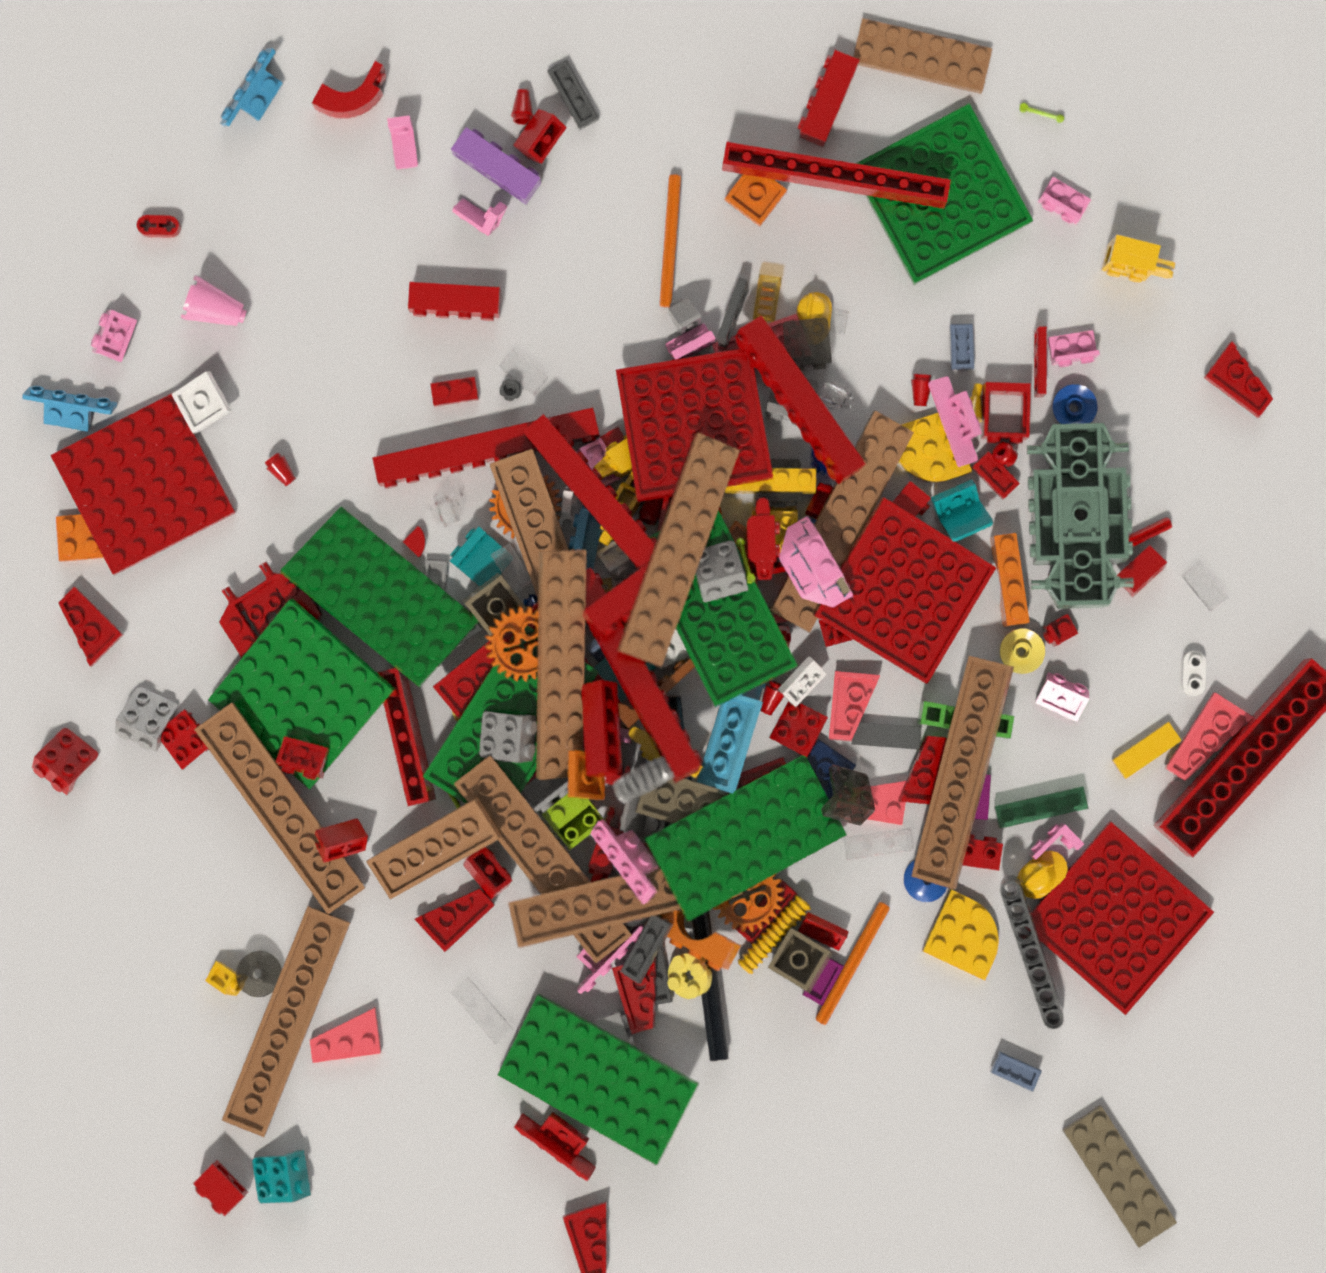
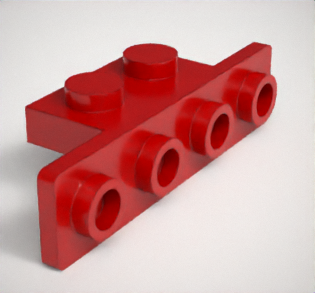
M553 1111L542 1126L524 1113L521 1114L514 1125V1129L554 1157L559 1163L572 1170L578 1177L585 1181L591 1178L596 1166L579 1154L589 1140L586 1135Z

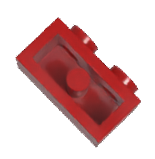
M538 109L513 146L527 159L542 164L567 127L554 114Z
M970 834L963 866L999 871L1003 843L997 842L995 837L984 836L983 840L975 839L974 834Z
M486 847L473 853L463 864L491 900L505 890L513 881L507 869L498 863L494 853Z
M218 1160L193 1183L195 1191L212 1203L211 1207L216 1213H222L224 1216L249 1193Z

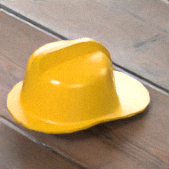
M808 293L803 296L797 306L796 314L808 345L819 344L824 341L829 333L832 303L824 293Z
M1044 851L1037 859H1031L1022 867L1017 877L1022 884L1025 896L1037 899L1047 895L1066 877L1068 870L1067 862L1062 855L1054 851Z

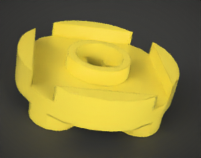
M688 953L675 956L668 968L667 984L670 990L675 991L677 995L685 999L699 997L708 991L712 981V973L705 964L707 961L703 957L699 960ZM689 970L691 971L690 975L693 976L691 980H688L686 972Z

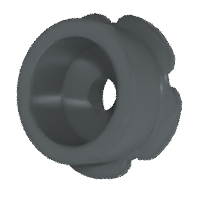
M507 379L500 386V395L504 396V399L507 401H513L515 398L518 399L522 393L520 390L521 385L517 380Z

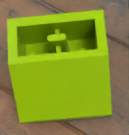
M568 794L542 814L569 850L590 835L600 820L605 821L590 799L568 797Z

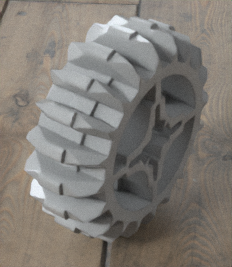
M661 757L622 776L614 782L613 787L621 803H627L670 781L674 774L669 764Z

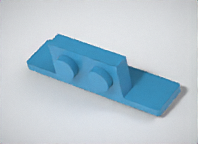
M267 48L259 53L256 58L258 63L254 69L251 68L245 75L244 79L246 82L243 87H239L235 91L233 103L222 112L221 118L223 119L220 122L221 125L229 127L240 109L255 120L260 121L283 84L265 70L276 50Z
M31 386L22 394V399L44 403L43 424L87 432L91 428V411L110 415L117 408V402L110 401L108 398L96 399L85 394H68L63 390H46L41 386Z
M582 504L579 514L575 513L573 527L577 528L575 536L570 538L569 549L586 550V570L589 568L594 570L601 525Z

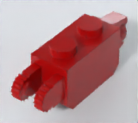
M763 497L756 502V516H751L747 520L748 560L755 564L758 580H771L773 564L776 563V557L780 556V544H776L775 535L780 534L779 521H775V515H770L768 499Z
M610 806L606 823L613 833L619 836L624 831L620 830L621 823L618 828L610 825L615 814V808ZM596 843L589 864L588 873L593 874L591 883L600 881L602 877L608 879L613 867V863L598 843Z

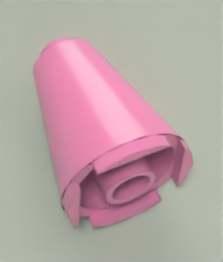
M194 276L193 280L197 281V284L191 285L183 307L187 314H181L182 319L237 326L238 322L243 323L247 310L243 309L244 304L201 277Z

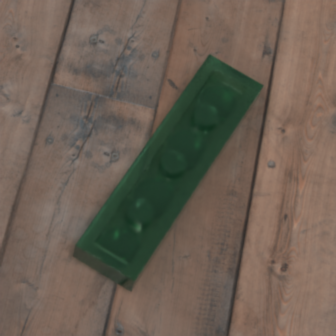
M1084 786L994 806L999 829L1089 809Z

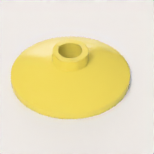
M1028 629L1011 631L1003 638L1000 645V658L1003 664L1014 667V673L1027 674L1035 671L1040 667L1045 657V646L1038 634ZM1020 647H1022L1025 650V654L1023 656H1020L1017 653V650Z

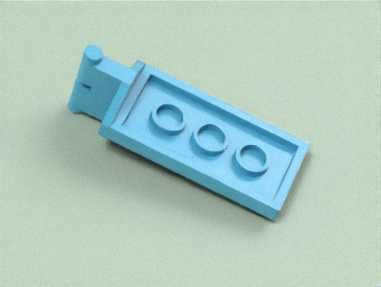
M767 682L720 705L697 782L729 793L736 791L763 703L759 701L762 688H765Z

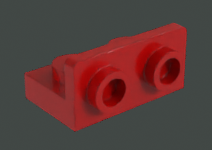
M284 736L276 763L282 767L281 771L294 774L296 771L303 773V777L311 780H316V777L323 779L324 773L322 771L329 749Z

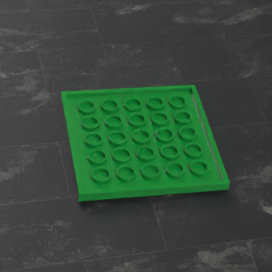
M970 103L855 163L951 180L948 200L944 209L865 195L914 285L1033 222L1029 211Z
M292 598L223 680L208 701L220 711L233 702L275 760H277L284 736L328 748L329 753L322 771L325 773L393 693L395 688ZM296 771L292 774L309 790L320 779L316 777V780H311L303 777V773Z

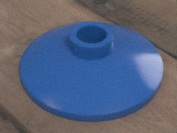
M1072 384L1063 387L1055 395L1052 410L1054 417L1060 424L1091 423L1094 420L1098 404L1095 395L1090 389L1082 385ZM1071 404L1077 406L1076 412L1070 410Z
M913 860L904 872L903 880L906 891L911 897L921 902H932L939 899L946 892L947 887L931 882L925 884L923 880L911 877L915 860Z

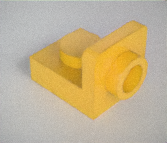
M215 961L205 981L223 994L237 996L243 989L247 976L235 972L222 962Z

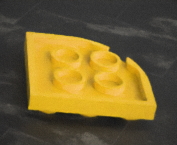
M938 413L902 424V426L914 432L898 462L906 472L927 482H945L972 473L970 464L961 467L957 466Z
M950 889L922 951L985 981L998 951L999 938L996 924L990 913L981 904Z

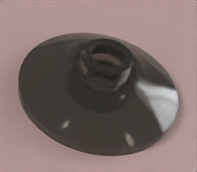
M251 952L244 956L237 966L236 980L238 986L244 993L250 996H267L274 991L282 971L281 965L268 952ZM256 969L261 971V975L258 978H255L253 974Z

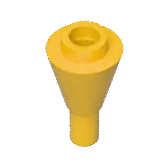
M975 383L970 399L976 419L981 423L982 406L980 397L983 385Z

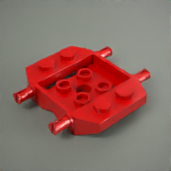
M267 561L259 565L266 580L241 597H236L230 586L221 591L228 600L229 605L225 609L219 623L241 658L258 639L243 616L242 611L246 612L260 635L270 624L268 622L269 613L275 612L278 614L292 598L319 622L322 617V613L314 600L284 575L273 572Z

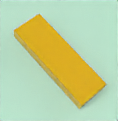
M1166 722L1112 759V762L1123 778L1127 779L1182 740L1171 724Z

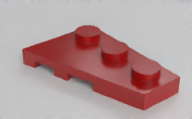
M1231 341L1204 376V379L1259 418L1273 398L1261 380L1252 372L1246 359L1240 355L1236 349L1237 346Z
M73 587L58 602L90 667L124 635L77 587Z
M925 736L898 802L930 805L947 741L946 737Z
M479 888L416 917L414 920L446 952L496 904Z
M656 957L642 983L639 984L620 972L624 964L613 967L612 971L631 1034L654 1028Z
M606 1201L563 1215V1221L580 1272L606 1273Z

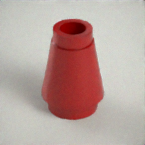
M519 89L516 91L511 113L513 122L516 124L527 125L533 117L529 90Z
M913 374V379H911L913 406H927L930 395L928 382L932 381L931 375Z
M279 452L265 462L266 469L285 487L296 480L285 456H281Z
M663 498L646 500L638 512L640 514L639 520L650 525H656V522L660 519Z
M770 680L769 684L765 685L761 712L772 716L784 698V695L778 690L782 684Z

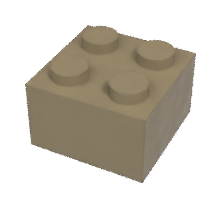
M499 573L495 574L462 600L488 635L493 633L488 627H496L493 619L502 620L501 612L508 616L509 608H512L517 613L518 606L522 607L523 612L526 611L525 605Z
M791 928L767 968L810 993L833 953Z

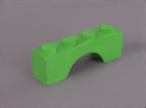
M921 701L917 724L950 729L955 707ZM1001 715L996 737L1011 739L1014 716Z

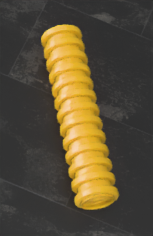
M796 895L794 897L795 900L790 901L791 905L789 907L786 906L784 912H780L781 916L775 918V922H771L772 926L770 928L767 927L765 933H761L762 937L756 939V944L752 943L753 947L747 949V954L743 953V958L737 960L738 964L747 973L753 974V970L759 968L758 964L764 962V957L768 958L767 954L773 952V947L777 948V943L783 941L782 937H786V933L791 927L796 926V922L802 920L800 917L802 915L805 916L807 910H811L810 905L800 896Z

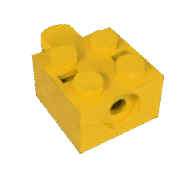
M1116 235L1107 245L1101 271L1107 272V275L1112 277H1120L1121 275L1129 277L1128 280L1141 283L1151 275L1166 279L1173 278L1174 272L1171 270L1175 269L1176 263L1158 258L1161 245Z

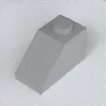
M680 298L670 304L671 308L668 309V314L680 335L701 325L702 317L688 298L685 300Z

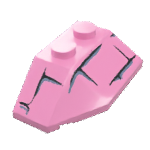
M808 516L789 526L779 559L801 598L834 607L852 597L853 594L842 572Z

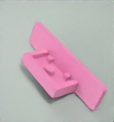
M948 376L928 382L957 466L961 467L978 461L971 439L982 434L967 391L955 395Z
M600 820L591 831V835L634 891L635 895L643 904L647 903L656 893V889L646 877V874L655 871L659 866L633 830L616 836L604 820Z
M641 922L631 931V937L597 964L584 948L576 955L592 971L577 987V991L580 994L584 991L589 992L596 984L594 980L600 974L604 976L612 968L611 963L616 958L621 959L627 953L628 949L626 947L632 941L636 943L644 928Z

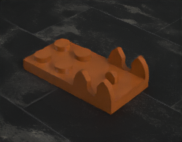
M682 659L673 668L676 672L670 678L666 674L657 683L658 689L660 691L663 690L667 694L695 668L692 660L689 659L686 662ZM618 703L619 717L630 728L639 720V717L631 703L628 706Z

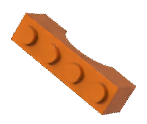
M1017 534L993 536L990 538V543L1000 584L1003 627L1030 623Z
M681 910L659 914L674 924L667 937L671 938L669 943L680 949L682 946L688 948V954L699 960L701 957L707 959V965L718 971L720 968L727 970L730 968L741 947L740 944L716 932L706 939L694 940L685 929L684 914Z

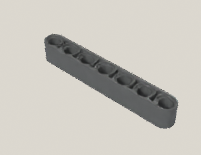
M1007 875L1000 884L1001 896L1043 1022L1048 1028L1057 1029L1061 1027L1064 1021L1063 1008L1022 884L1016 876ZM1007 884H1014L1017 889L1014 892H1008L1004 887ZM1020 905L1024 908V911L1017 914L1012 911V907ZM1026 926L1031 929V932L1023 935L1019 932V929ZM1029 948H1035L1038 953L1035 956H1030L1026 951ZM1040 969L1045 972V975L1036 977L1033 972ZM1043 991H1050L1052 996L1050 998H1043L1040 994ZM1051 1012H1056L1059 1014V1017L1057 1019H1050L1047 1015Z

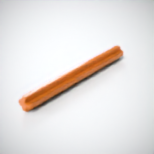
M676 174L669 175L659 303L660 307L664 308L671 307L681 183V176Z
M879 902L827 999L816 1015L815 1019L817 1022L826 1025L890 910L887 904Z

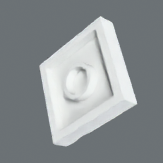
M210 371L204 372L172 394L193 434L202 431L232 411Z

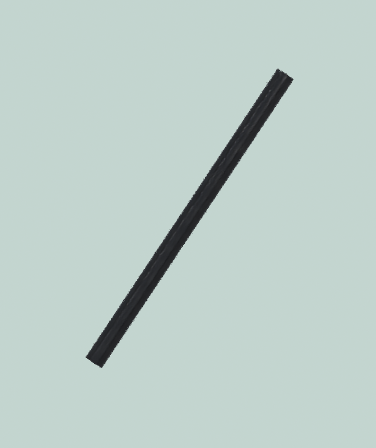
M681 696L669 697L667 705L671 711L675 710L680 720L678 725L683 731L685 730ZM691 776L685 778L687 780L692 781ZM709 910L691 920L694 940H703L712 935ZM707 965V968L712 973L710 988L701 995L709 1058L710 1061L726 1060L729 1057L718 973L716 969Z

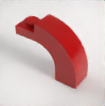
M375 61L364 82L353 91L339 92L322 83L312 101L314 109L327 116L344 119L357 117L368 112L383 96L378 85L382 86L386 79L384 66Z

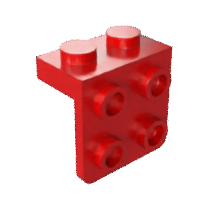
M63 728L34 756L32 768L37 776L47 779L56 791L68 795L74 788L75 780L98 758V752L71 730Z

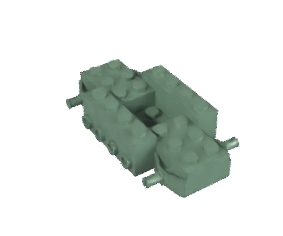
M1104 423L1053 424L1044 443H1041V445H1027V455H1043L1050 468L1048 470H1033L1031 476H1028V490H1031L1028 510L1032 521H1029V535H1032L1030 558H1033V565H1054L1048 578H1045V580H1031V590H1047L1058 609L1108 607L1117 589L1120 587L1133 588L1134 583H1132L1134 581L1133 578L1117 577L1112 564L1125 563L1129 559V555H1133V543L1129 542L1128 533L1132 532V520L1128 519V510H1131V497L1127 496V488H1130L1131 483L1130 474H1126V468H1105L1112 453L1129 452V443H1115ZM1075 510H1085L1087 518L1083 521L1077 520L1074 516Z

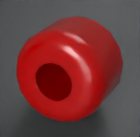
M1007 442L997 444L992 452L993 459L1004 467L1012 466L1018 457L1017 450Z

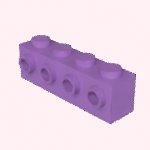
M466 127L452 146V154L527 205L541 185L540 174L530 166L528 168L522 166L520 159L513 154L506 155L502 152L503 148L493 141L491 143L483 139L484 135L473 128L471 131Z

